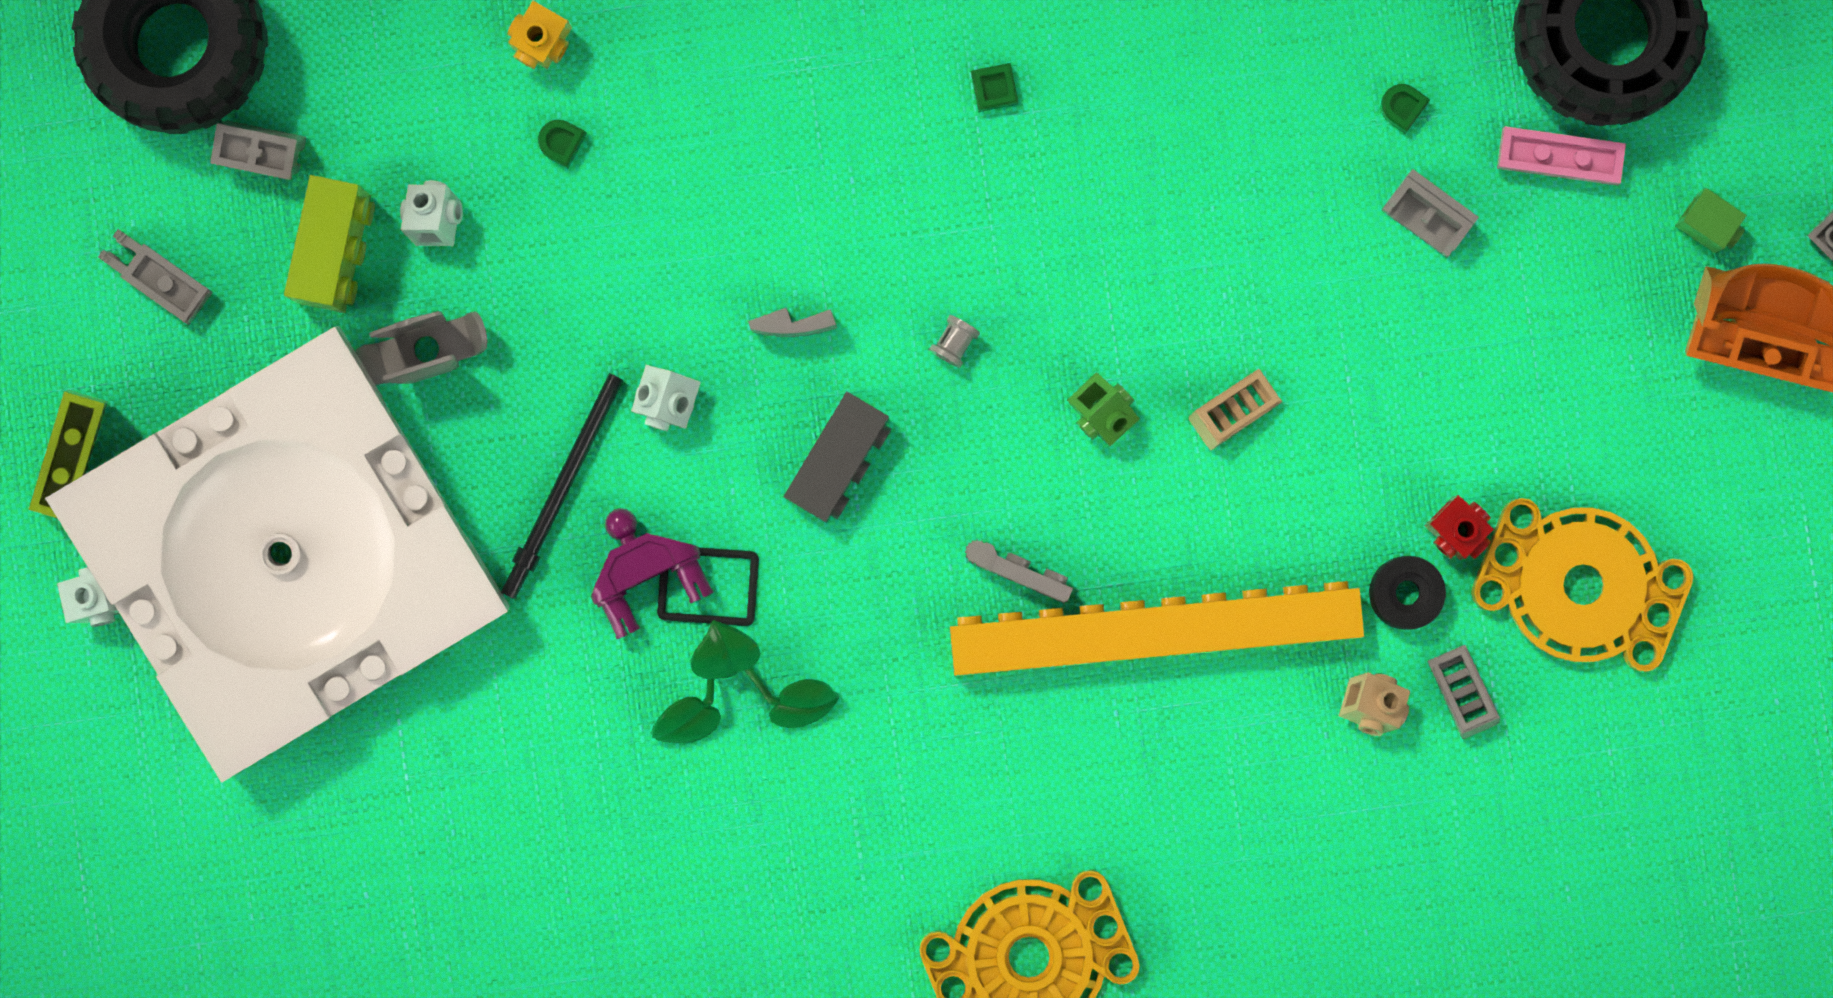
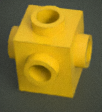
M532 1L524 16L518 14L508 29L507 35L511 37L508 43L516 51L513 57L532 69H535L537 64L548 69L552 61L558 63L565 54L569 42L565 39L572 27L568 20ZM543 35L541 40L533 42L537 36Z

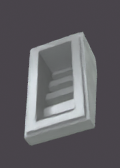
M1466 645L1428 660L1429 667L1462 739H1466L1500 723V717ZM1463 661L1464 669L1444 677L1441 670ZM1470 677L1471 684L1451 692L1449 685ZM1477 692L1479 699L1458 707L1457 700ZM1484 708L1485 715L1465 722L1463 716Z

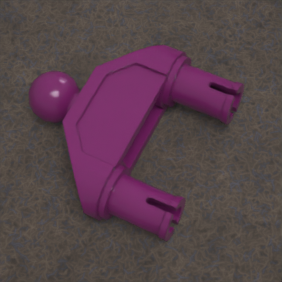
M618 508L608 514L605 520L606 532L615 540H620L622 545L609 552L594 586L591 599L594 605H597L598 608H603L617 640L628 635L621 619L624 620L629 633L640 629L624 597L627 595L626 591L665 571H676L690 604L701 600L694 585L695 583H697L703 597L714 593L698 562L701 558L698 546L649 533L637 538L635 535L637 520L631 511Z

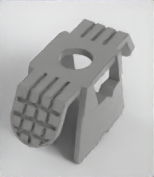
M437 311L411 317L370 332V337L393 339L361 346L355 352L375 385L385 383L412 384L451 372L459 367L458 361L481 354L487 348V334L482 318L476 311L447 322L443 313ZM429 336L437 341L439 353L434 360L422 362L415 354V345L422 337Z

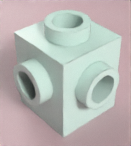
M430 180L425 181L424 185H408L406 199L402 201L400 207L401 231L416 246H454L457 224H460L463 217L462 203L445 183Z
M646 365L636 390L631 412L645 416V425L668 432L670 425L686 429L701 382L669 370Z
M88 567L78 570L79 577L57 583L66 623L90 622L91 627H97L115 622L114 615L120 614L115 605L110 604Z

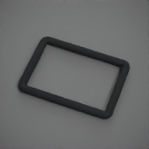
M698 547L701 552L700 556L751 559L747 618L665 612L668 571L660 574L657 609L660 619L708 624L715 620L726 625L750 626L754 622L759 565L757 553L753 551Z

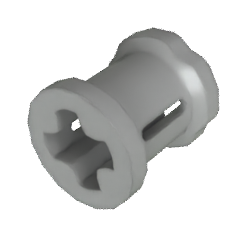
M949 315L947 319L948 326L937 344L930 346L929 351L945 362L960 368L963 364L961 361L963 354L972 339L978 338L980 332L961 319Z

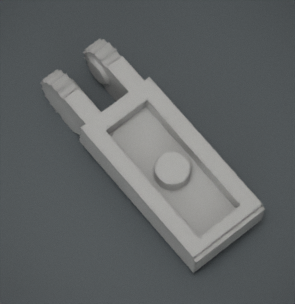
M117 229L113 237L116 238L119 244L136 253L132 261L127 266L120 261L119 257L105 250H102L98 257L121 273L120 277L184 323L190 325L213 292L149 246L141 245Z
M972 540L966 546V558L972 564L976 563L978 567L1059 602L1065 603L1068 601L1073 590L1072 587L1066 585L1068 577L1047 568L1044 574L1041 575L1028 569L1030 561L1009 552L1006 559L999 557L994 546L987 542L983 543L982 540Z

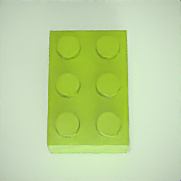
M310 175L284 291L285 297L298 304L345 314L347 305L354 304L358 288V282L353 281L356 265H362L366 253V242L361 241L364 226L371 225L375 211V202L370 201L371 195L361 186Z

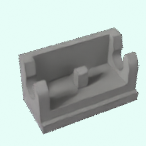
M229 120L219 122L216 125L210 163L291 180L292 175L297 174L300 170L301 165L297 163L299 152L305 148L306 137Z
M1414 169L1406 175L1382 208L1384 213L1446 258L1457 248L1479 218Z

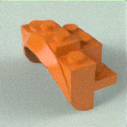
M1752 264L1728 271L1705 267L1694 301L1697 315L1685 349L1686 356L1833 393L1832 284L1803 270L1777 264ZM1816 340L1821 341L1829 346L1819 344L1816 342Z

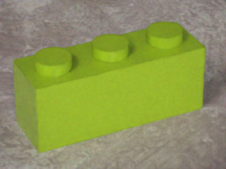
M69 389L64 391L28 510L57 518L45 498L86 474L108 401Z

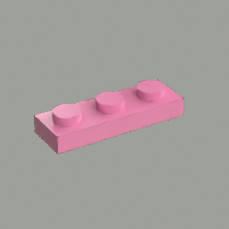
M1505 126L1502 128L1497 169L1618 186L1621 184L1626 143Z

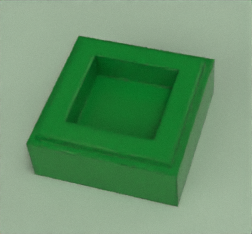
M1011 63L971 71L978 112L1018 105Z

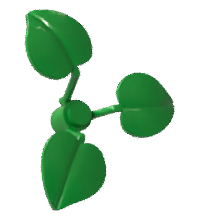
M713 620L707 634L691 658L693 673L707 679L705 699L701 701L699 698L692 696L676 701L660 715L652 728L651 735L653 739L669 743H690L710 735L717 728L721 720L719 710L711 707L714 702V679L729 678L736 675L739 671H745L767 702L774 706L769 713V718L772 723L780 727L798 728L818 721L835 706L840 696L839 693L835 692L825 682L814 679L794 682L786 686L780 692L779 697L773 696L752 669L760 658L758 644L742 631Z

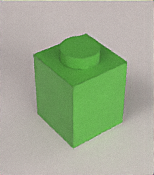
M1705 188L1696 194L1675 227L1712 252L1717 253L1726 246L1729 249L1735 246L1745 231L1740 225L1747 215Z

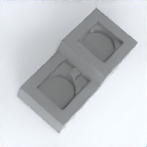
M787 308L748 321L752 333L775 337L808 336L837 328L831 309L793 323Z

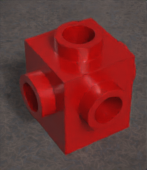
M1459 495L1453 496L1424 525L1437 538L1433 544L1447 558L1452 559L1456 556L1459 560L1466 559L1469 555L1473 559L1478 557L1491 543L1487 536L1494 530L1487 523L1491 519L1489 514L1476 502L1473 501L1469 505ZM1459 524H1462L1466 529L1464 537L1458 532Z

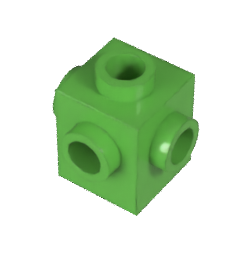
M1097 372L1067 399L1081 417L1076 422L1081 430L1091 440L1099 436L1109 446L1113 445L1140 419L1130 407L1134 402L1130 394L1118 383L1113 387Z

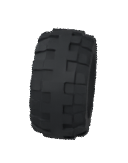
M82 0L79 10L74 11L72 23L75 47L72 48L76 65L80 68L85 79L84 82L94 96L111 112L135 126L149 131L168 134H185L188 131L200 128L207 129L222 122L221 119L234 109L238 110L249 98L247 95L255 82L260 80L265 67L263 63L265 49L268 47V35L262 14L263 11L258 0ZM172 4L189 5L198 10L208 24L209 37L203 56L195 66L177 76L162 77L152 73L143 65L138 54V38L144 23L154 12Z
M1520 0L1513 23L1515 36L1514 52L1518 66L1522 67L1528 79L1527 84L1536 96H1541L1553 107L1552 110L1566 118L1572 117L1585 122V124L1596 126L1623 125L1641 120L1659 111L1675 99L1689 84L1701 64L1706 49L1704 46L1706 31L1709 29L1707 11H1704L1702 1L1631 0L1638 6L1645 17L1648 27V42L1643 52L1635 60L1624 65H1611L1591 56L1578 39L1575 28V16L1584 0Z

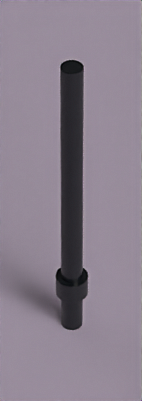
M610 373L608 374L523 548L518 547L512 559L515 565L501 593L516 599L529 571L534 572L541 558L537 555L624 381L621 378Z

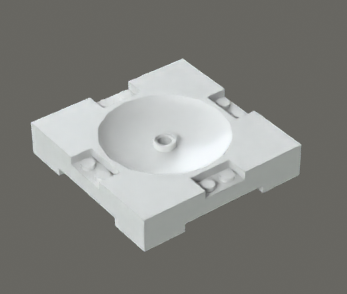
M340 326L326 331L230 388L225 393L45 498L111 605H115L158 674L156 676L157 680L221 783L326 721L332 715L397 676L403 675L507 613L510 607L468 536L466 537L382 399L380 391ZM283 542L291 548L292 557L290 562L285 564L278 563L272 558L271 547L274 543Z

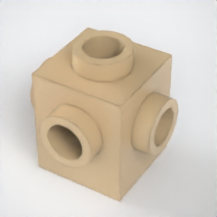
M1367 672L1349 679L1339 716L1358 724V729L1363 733L1372 736H1382L1383 733L1400 729V726L1404 724L1409 713L1407 701L1410 690L1397 685L1398 681L1395 678L1385 674L1373 675Z

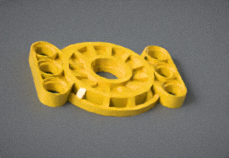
M1520 498L1507 503L1500 514L1490 540L1491 543L1486 550L1472 586L1471 594L1474 603L1482 610L1487 611L1499 610L1508 604L1510 614L1521 633L1535 647L1553 657L1572 662H1596L1614 657L1623 652L1625 662L1634 670L1646 672L1658 667L1663 660L1692 586L1693 572L1690 566L1680 559H1668L1658 564L1656 555L1646 538L1630 522L1612 512L1596 508H1569L1549 514L1541 519L1539 508L1529 499ZM1517 505L1527 507L1532 515L1531 523L1523 529L1513 526L1510 521V512ZM1571 514H1585L1583 522H1571L1564 525L1561 524L1559 518ZM1595 516L1608 518L1619 524L1620 527L1615 531L1606 525L1595 523ZM1550 522L1551 530L1544 533L1543 526ZM1627 532L1638 540L1645 552L1644 554L1639 555L1635 547L1625 538ZM1502 543L1513 545L1517 552L1516 561L1508 567L1500 565L1495 559V550ZM1649 561L1651 570L1645 572L1643 563ZM1577 565L1591 566L1601 576L1603 583L1602 592L1597 600L1591 604H1576L1565 593L1563 586L1565 576L1570 569ZM1671 565L1679 567L1684 575L1683 583L1677 589L1668 588L1662 580L1663 571ZM1487 581H1495L1502 589V597L1496 604H1487L1480 596V588ZM1517 597H1519L1521 606L1518 608L1516 607L1514 600ZM1656 603L1664 605L1669 612L1667 623L1661 627L1653 626L1647 617L1650 606ZM1526 615L1530 624L1540 632L1538 637L1528 630L1520 616ZM1620 637L1621 645L1615 647L1613 641ZM1550 639L1557 644L1568 646L1570 654L1556 651L1547 646L1546 642ZM1641 641L1648 642L1654 649V658L1646 665L1637 663L1632 654L1634 646ZM1602 645L1607 651L1593 656H1580L1581 648H1594Z
M1085 870L1077 874L1072 881L1071 891L1058 884L1040 879H1018L999 884L983 893L967 909L957 926L954 938L946 932L937 930L925 935L920 944V956L937 998H947L941 991V985L946 978L951 976L959 977L965 984V992L960 998H1080L1086 987L1092 989L1087 998H1095L1101 989L1104 977L1116 984H1126L1135 979L1140 967L1138 957L1108 882L1102 874L1094 870ZM1086 877H1094L1101 883V894L1095 900H1085L1079 895V883ZM1025 886H1041L1053 891L1050 897L1041 894L1026 893ZM1017 887V895L1005 897L996 903L990 898L1003 890ZM1061 894L1069 898L1067 906L1059 901ZM984 903L987 910L978 918L973 928L967 926L966 924L972 913ZM1103 915L1113 917L1117 923L1115 934L1106 939L1098 937L1093 928L1096 919ZM962 933L969 936L967 947L960 942ZM934 938L944 939L950 946V953L943 961H933L926 953L927 944ZM1021 938H1038L1048 949V965L1037 976H1022L1015 972L1010 965V949ZM1120 953L1128 955L1132 960L1131 971L1122 977L1113 975L1109 970L1110 959ZM1092 968L1098 972L1096 981L1090 979Z

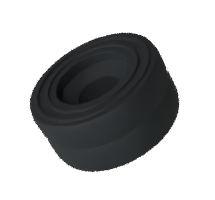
M1401 556L1385 562L1378 568L1370 583L1369 598L1375 614L1384 623L1393 628L1411 630L1428 625L1440 614L1445 603L1446 588L1443 577L1433 564L1420 557ZM1403 581H1411L1418 588L1419 596L1411 605L1402 604L1396 597V589Z

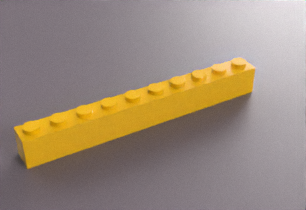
M1348 581L1324 583V591L1308 593L1307 585L1283 587L1284 595L1267 597V589L1242 591L1243 599L1227 600L1226 592L1201 595L1202 603L1186 604L1185 596L1161 598V607L1145 608L1144 600L1120 602V611L1104 612V604L1079 606L1080 614L1064 616L1063 608L1039 610V618L1024 620L1022 612L998 614V622L982 623L981 615L957 618L958 626H950L954 676L1364 637L1360 588L1349 589Z

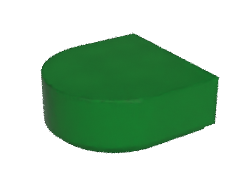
M1397 84L1389 88L1383 95L1380 109L1386 121L1406 134L1430 99L1408 84Z
M552 120L546 123L540 130L538 144L548 159L568 169L587 132L567 121Z

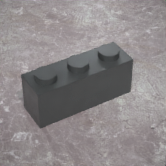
M846 391L783 497L825 523L828 522L831 516L838 520L850 500L844 496L852 481L859 485L871 465L865 461L873 446L880 450L892 430L886 426L889 416Z

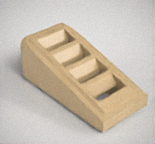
M1257 369L1195 410L1188 418L1206 446L1213 450L1282 403V400L1261 370ZM1252 385L1264 402L1262 406H1258L1246 387ZM1236 394L1240 397L1246 408L1249 410L1250 414H1248L1247 416L1234 399L1233 396H1235ZM1220 405H1225L1236 421L1235 424L1232 425L1219 407ZM1208 413L1211 414V416L1213 417V419L1215 420V422L1217 423L1222 432L1219 431V429L1214 424Z

